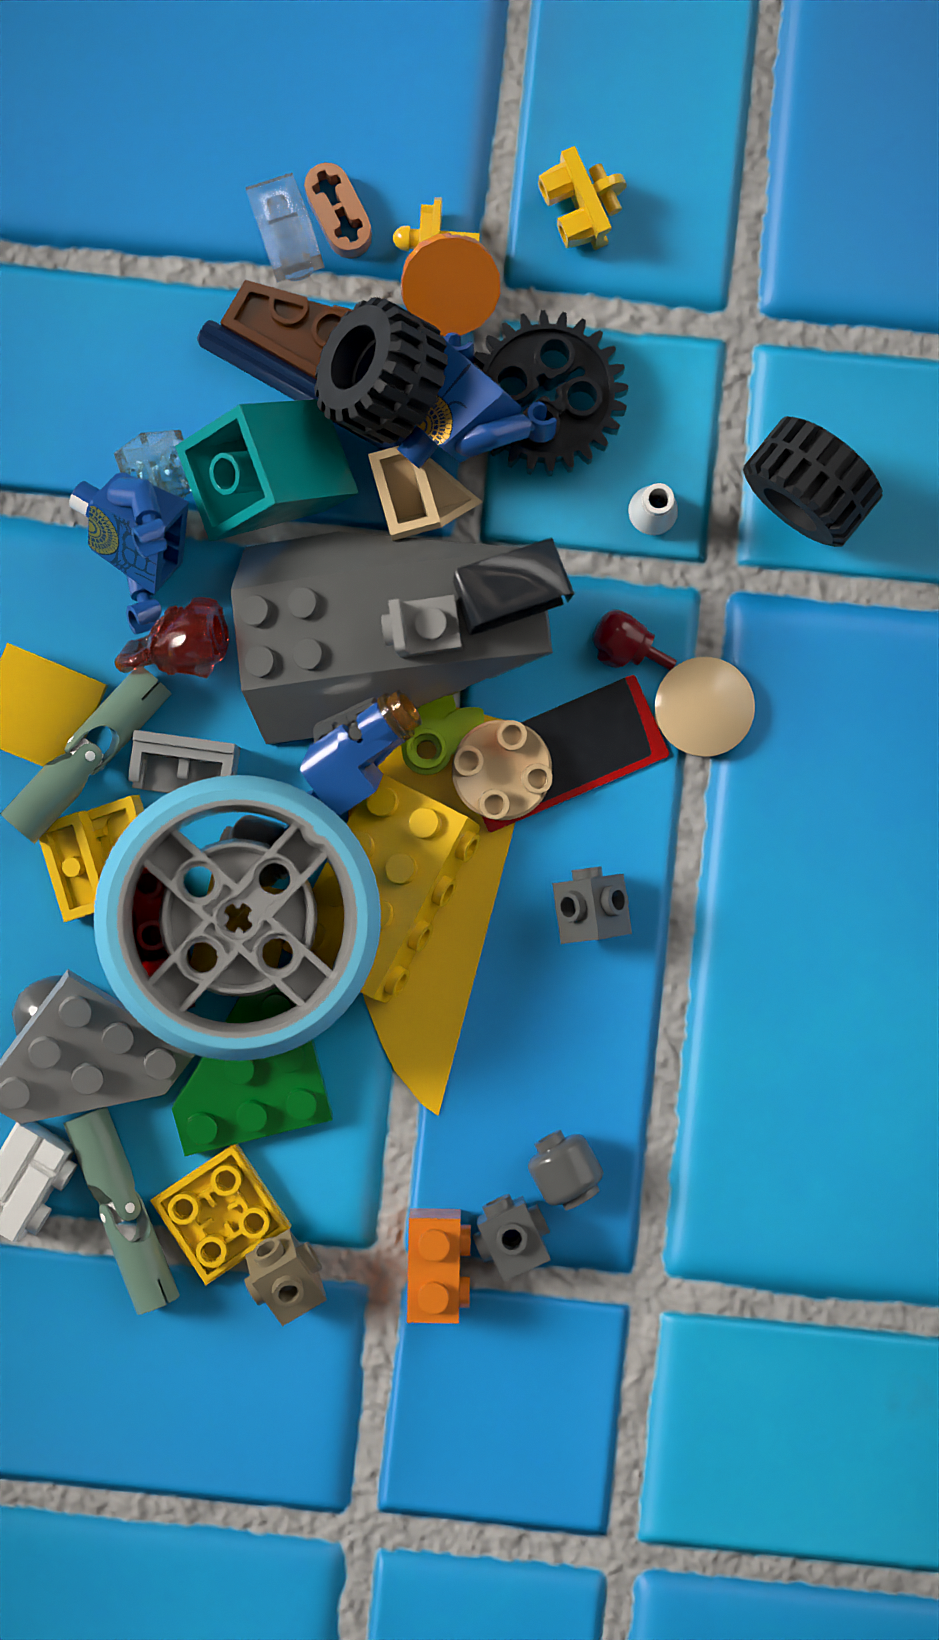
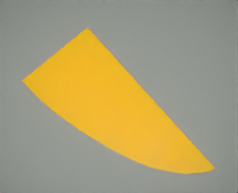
M484 714V723L493 720H504ZM422 742L417 748V754L422 759L433 758L437 751L435 745L431 742ZM399 745L378 766L384 775L469 817L480 825L478 848L468 862L463 861L454 878L457 882L454 894L450 901L444 907L440 906L431 922V925H433L431 938L424 949L420 952L416 951L407 968L410 972L409 979L402 992L396 997L392 996L387 1003L372 999L363 994L380 1042L394 1071L423 1106L439 1115L515 823L494 832L487 830L482 816L472 811L462 801L455 789L452 778L454 754L451 755L450 761L440 772L433 775H421L412 771L405 764L402 757V745ZM356 805L348 810V820Z

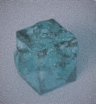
M181 430L140 433L113 453L120 473L124 472L135 478L147 479L154 486L181 498L191 493L175 445L184 440Z

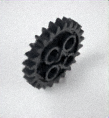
M541 310L539 322L535 325L531 324L525 314H520L519 330L515 331L509 324L504 322L501 324L502 341L490 335L486 337L485 345L490 355L483 352H475L474 363L498 386L507 377H516L525 384L526 388L522 393L509 395L522 408L532 402L540 401L547 406L545 420L557 419L555 435L547 442H536L528 437L491 450V455L494 457L506 449L509 452L508 467L512 468L522 458L526 460L527 474H532L538 462L544 463L547 475L552 476L555 462L561 461L567 472L571 473L574 468L575 456L578 455L587 465L592 462L591 445L603 452L607 449L609 443L602 432L617 435L620 425L610 416L619 417L625 415L627 405L615 399L627 395L628 385L614 382V380L623 375L625 366L624 364L609 365V362L615 356L616 347L609 346L604 349L598 347L603 335L601 330L589 337L584 335L585 319L582 318L574 328L567 327L566 312L560 314L556 324H550L546 311ZM548 351H558L566 357L567 363L561 368L552 369L542 362L541 356ZM575 370H584L585 374L583 376H578L568 382H564ZM543 386L546 391H551L558 386L554 401H550L547 396L537 399L538 388ZM585 392L592 397L594 406L588 410L579 411L569 404L567 398L572 393ZM529 406L522 413L525 417H527Z

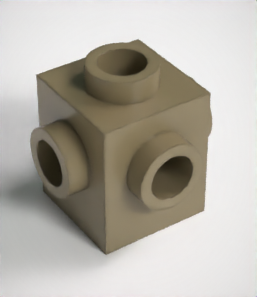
M290 1229L276 1237L263 1240L253 1251L245 1255L250 1276L244 1280L251 1297L259 1306L266 1303L282 1326L327 1300L319 1273L322 1265L316 1252L309 1242L300 1245Z

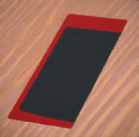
M627 676L520 722L536 732L545 743L552 761V784L543 800L529 813L510 820H494L482 816L483 821L489 832L497 831L668 757L669 751L636 676Z

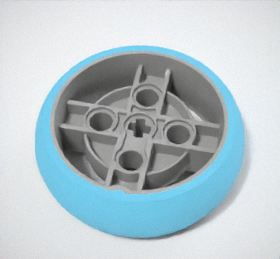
M231 775L204 779L180 787L151 804L130 823L114 845L103 867L94 905V930L100 962L107 980L127 1011L142 1026L158 1038L188 1053L220 1060L245 1061L262 1059L297 1048L317 1037L344 1014L356 999L373 966L381 930V907L379 891L369 859L356 836L334 811L320 800L289 784L269 778ZM232 812L260 814L290 825L273 846L249 839H229L218 841L199 849L179 831L185 826L205 817ZM325 859L329 862L339 883L344 907L342 941L331 969L310 951L316 935L318 913L314 892L308 877ZM268 864H281L289 872V885L281 893L270 894L260 886L259 874ZM198 866L210 870L215 880L211 893L201 898L189 894L184 884L188 871ZM145 867L166 885L159 908V928L162 942L169 958L151 977H149L141 963L132 930L134 894ZM232 903L237 908L242 903H245L252 909L248 916L252 926L245 932L240 927L233 932L225 925L230 918L225 910ZM275 938L286 940L293 949L291 961L286 966L280 968L269 966L262 956V949L265 944ZM207 942L217 951V964L211 970L205 972L197 971L189 964L187 958L188 950L194 943ZM278 987L297 1004V1006L280 1015L250 1023L218 1022L202 1018L187 1011L204 990L224 996L243 997L260 994Z

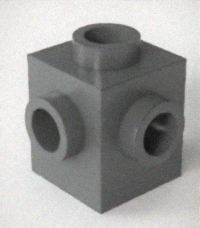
M602 866L572 870L573 881L552 883L561 944L632 934L624 874L603 876Z
M506 1194L488 1202L482 1207L485 1214L477 1217V1226L480 1231L472 1236L484 1263L494 1260L503 1282L551 1260L549 1251L542 1236L550 1233L537 1204L528 1208L523 1196L512 1200L510 1194ZM511 1229L517 1230L519 1232V1234L513 1238H508L503 1235L507 1230Z

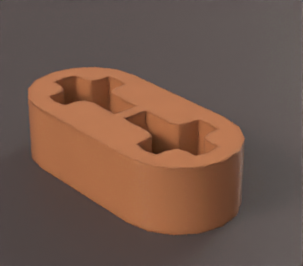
M325 162L317 164L309 170L305 177L304 187L308 203L333 251L343 258L352 259L359 257L371 245L372 231L369 218L344 170L334 163ZM327 179L330 185L338 184L335 187L338 204L332 206L325 193L317 194L320 191L319 182ZM345 215L353 229L361 227L357 230L358 240L350 243L346 236L338 239L342 234L338 218Z

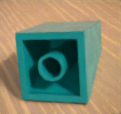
M318 399L239 404L175 445L209 541H216L325 512L359 493L333 421L325 417V413L320 411L317 405Z

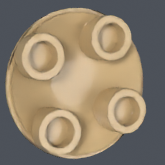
M696 657L686 660L668 672L657 690L655 698L656 724L673 746L687 754L708 757L718 756L731 750L746 736L754 719L755 701L750 684L736 667L721 659Z
M493 720L475 727L461 740L453 757L452 778L459 797L472 811L489 819L510 820L529 813L543 800L552 784V761L545 743L531 728L514 720Z

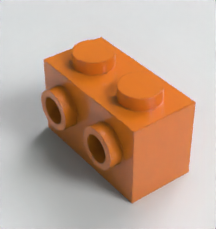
M410 1208L407 1323H459V1308H469L470 1276H460V1256H470L471 1225H460L461 1209Z

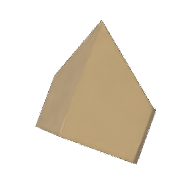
M399 446L368 454L392 541L441 528L482 503L478 497L430 457L419 469L397 450Z

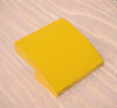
M7 643L0 658V749L44 767L48 762L66 753L64 749L68 740L100 706L108 685Z
M131 795L88 811H78L58 818L39 838L64 922L94 914L97 887L107 858L121 834L144 811L140 795Z

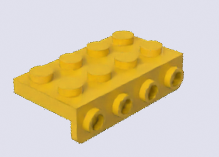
M383 774L377 791L356 805L346 825L356 836L369 859L375 875L381 907V930L378 949L373 966L360 992L372 999L387 1003L392 996H398L404 989L410 974L407 968L416 951L420 952L423 950L431 938L433 932L431 922L439 907H444L454 894L457 884L454 878L463 861L468 862L475 854L480 842V836L478 835L480 825L469 817ZM327 861L312 888L317 904L318 919L316 935L310 951L331 969L342 941L344 907L339 883ZM285 940L281 948L293 954L292 946Z

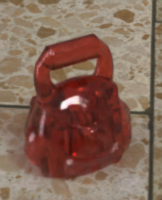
M206 597L192 598L190 604L184 608L182 606L177 607V605L169 606L164 615L154 623L149 635L136 640H130L125 644L115 659L116 668L120 672L128 673L144 666L156 664L159 670L166 672L168 675L182 673L207 679L214 669V664L220 662L225 657L229 646V630L223 608L217 603V600Z

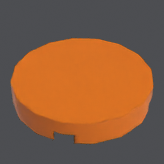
M436 234L420 242L406 258L403 267L401 296L407 310L436 326L441 331L440 334L443 337L450 332L464 335L481 327L494 312L501 294L500 273L491 253L475 238L466 235Z

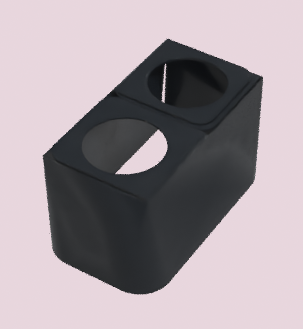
M553 538L457 568L453 577V584L470 635L479 634L564 605L562 595L565 596L568 603L575 594Z

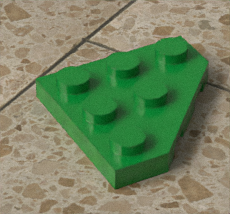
M275 987L260 994L238 997L225 1023H250L270 1019L292 1009L297 1004L282 990ZM314 1039L282 1054L262 1059L238 1061L202 1056L198 1066L179 1093L172 1107L184 1156L333 1120V1112Z

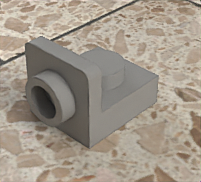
M455 595L402 602L400 599L388 600L390 614L381 616L384 641L386 646L394 645L395 652L401 658L463 649Z

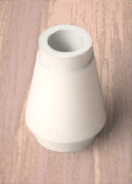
M656 483L640 489L633 495L629 503L628 513L632 524L637 530L648 535H659L668 531L674 525L678 515V506L671 488L665 484ZM649 499H658V502H662L665 507L660 509L654 508L650 504Z

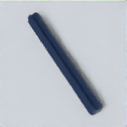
M213 320L206 321L197 337L200 347L295 401L318 399L315 396L314 390L317 382L315 378ZM336 423L381 450L400 446L405 438L400 436L395 443L388 444L384 442L381 444Z

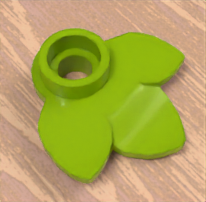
M453 695L431 701L420 706L421 708L400 716L409 735L405 738L407 741L401 744L402 757L405 764L412 771L421 775H433L443 770L450 761L451 755L455 754L459 743L465 735L484 723V710L482 708L466 707L456 710V703ZM422 742H431L435 745L437 751L433 758L422 759L419 757L417 748Z

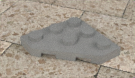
M67 969L0 1059V1113L19 1124L165 1095L195 1054L174 1047L158 1038L142 1026L120 1001Z

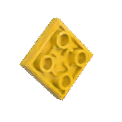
M238 1144L230 1145L150 1200L205 1285L246 1259L245 1255L253 1251L260 1242L270 1237H276L292 1226Z

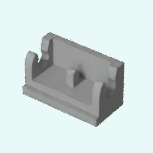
M134 730L129 781H133L132 788L170 793L196 781L237 775L241 748L234 743Z

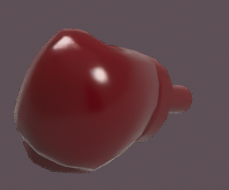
M614 609L605 613L594 629L592 641L598 649L597 659L609 667H623L628 662L639 665L644 657H647L664 668L672 670L677 662L676 659L651 646L655 634L647 631V627L622 610Z

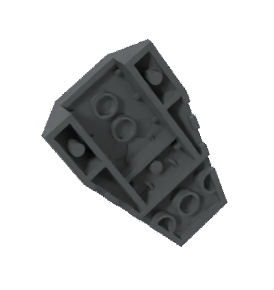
M340 531L245 547L232 584L231 597L241 690L265 743L271 745L314 739L313 728L315 724L373 697L377 699L383 696L397 713L402 716L421 708L420 706L444 696H451L487 678L492 679L552 654L548 610L475 635L469 634L453 584V577L457 568L502 553H508L518 548L406 537L392 541L391 536ZM455 595L463 649L401 658L395 652L394 645L386 646L381 616L390 614L388 600L400 599L402 602Z

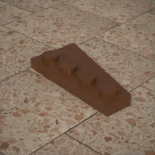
M245 280L220 323L223 327L317 380L315 377L316 367L320 362V354L323 346L326 345L329 339V334L334 326L340 323L341 317L348 310L351 312L353 310L338 305L331 307L309 301L307 297Z

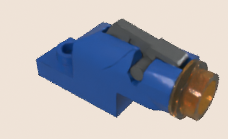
M397 690L392 695L384 693L377 699L374 697L369 698L315 724L313 728L314 742L310 744L299 768L313 789L307 793L320 800L340 816L376 792L383 776L378 766L399 745L415 735L414 729L422 724L421 716L410 698L400 690ZM286 824L283 830L286 831L290 825Z

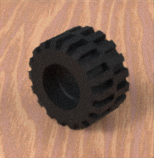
M371 297L368 302L365 300L355 305L352 312L348 310L341 317L340 323L334 326L329 334L326 345L323 346L320 362L316 367L315 373L317 382L314 386L315 396L318 397L317 405L320 411L324 412L325 417L377 443L383 444L386 442L391 444L397 442L400 436L406 438L413 432L416 425L420 426L427 418V412L431 407H434L438 399L439 389L444 384L446 376L443 373L448 364V355L444 353L447 345L445 339L440 336L441 331L436 326L385 298Z
M783 417L743 466V474L749 486L768 509L802 535L821 544L833 547H841L847 542L883 496L882 487L875 474L850 446L823 427L797 417Z

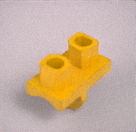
M575 146L561 151L560 164L539 175L538 186L548 206L569 197L573 201L576 210L557 218V227L565 247L568 249L591 242L594 250L608 245L609 241L606 234L612 228L602 203L609 216L619 213L622 207L617 199V195L625 190L627 184L622 174L617 173L607 176L601 163L592 166L588 170L594 182L592 184Z

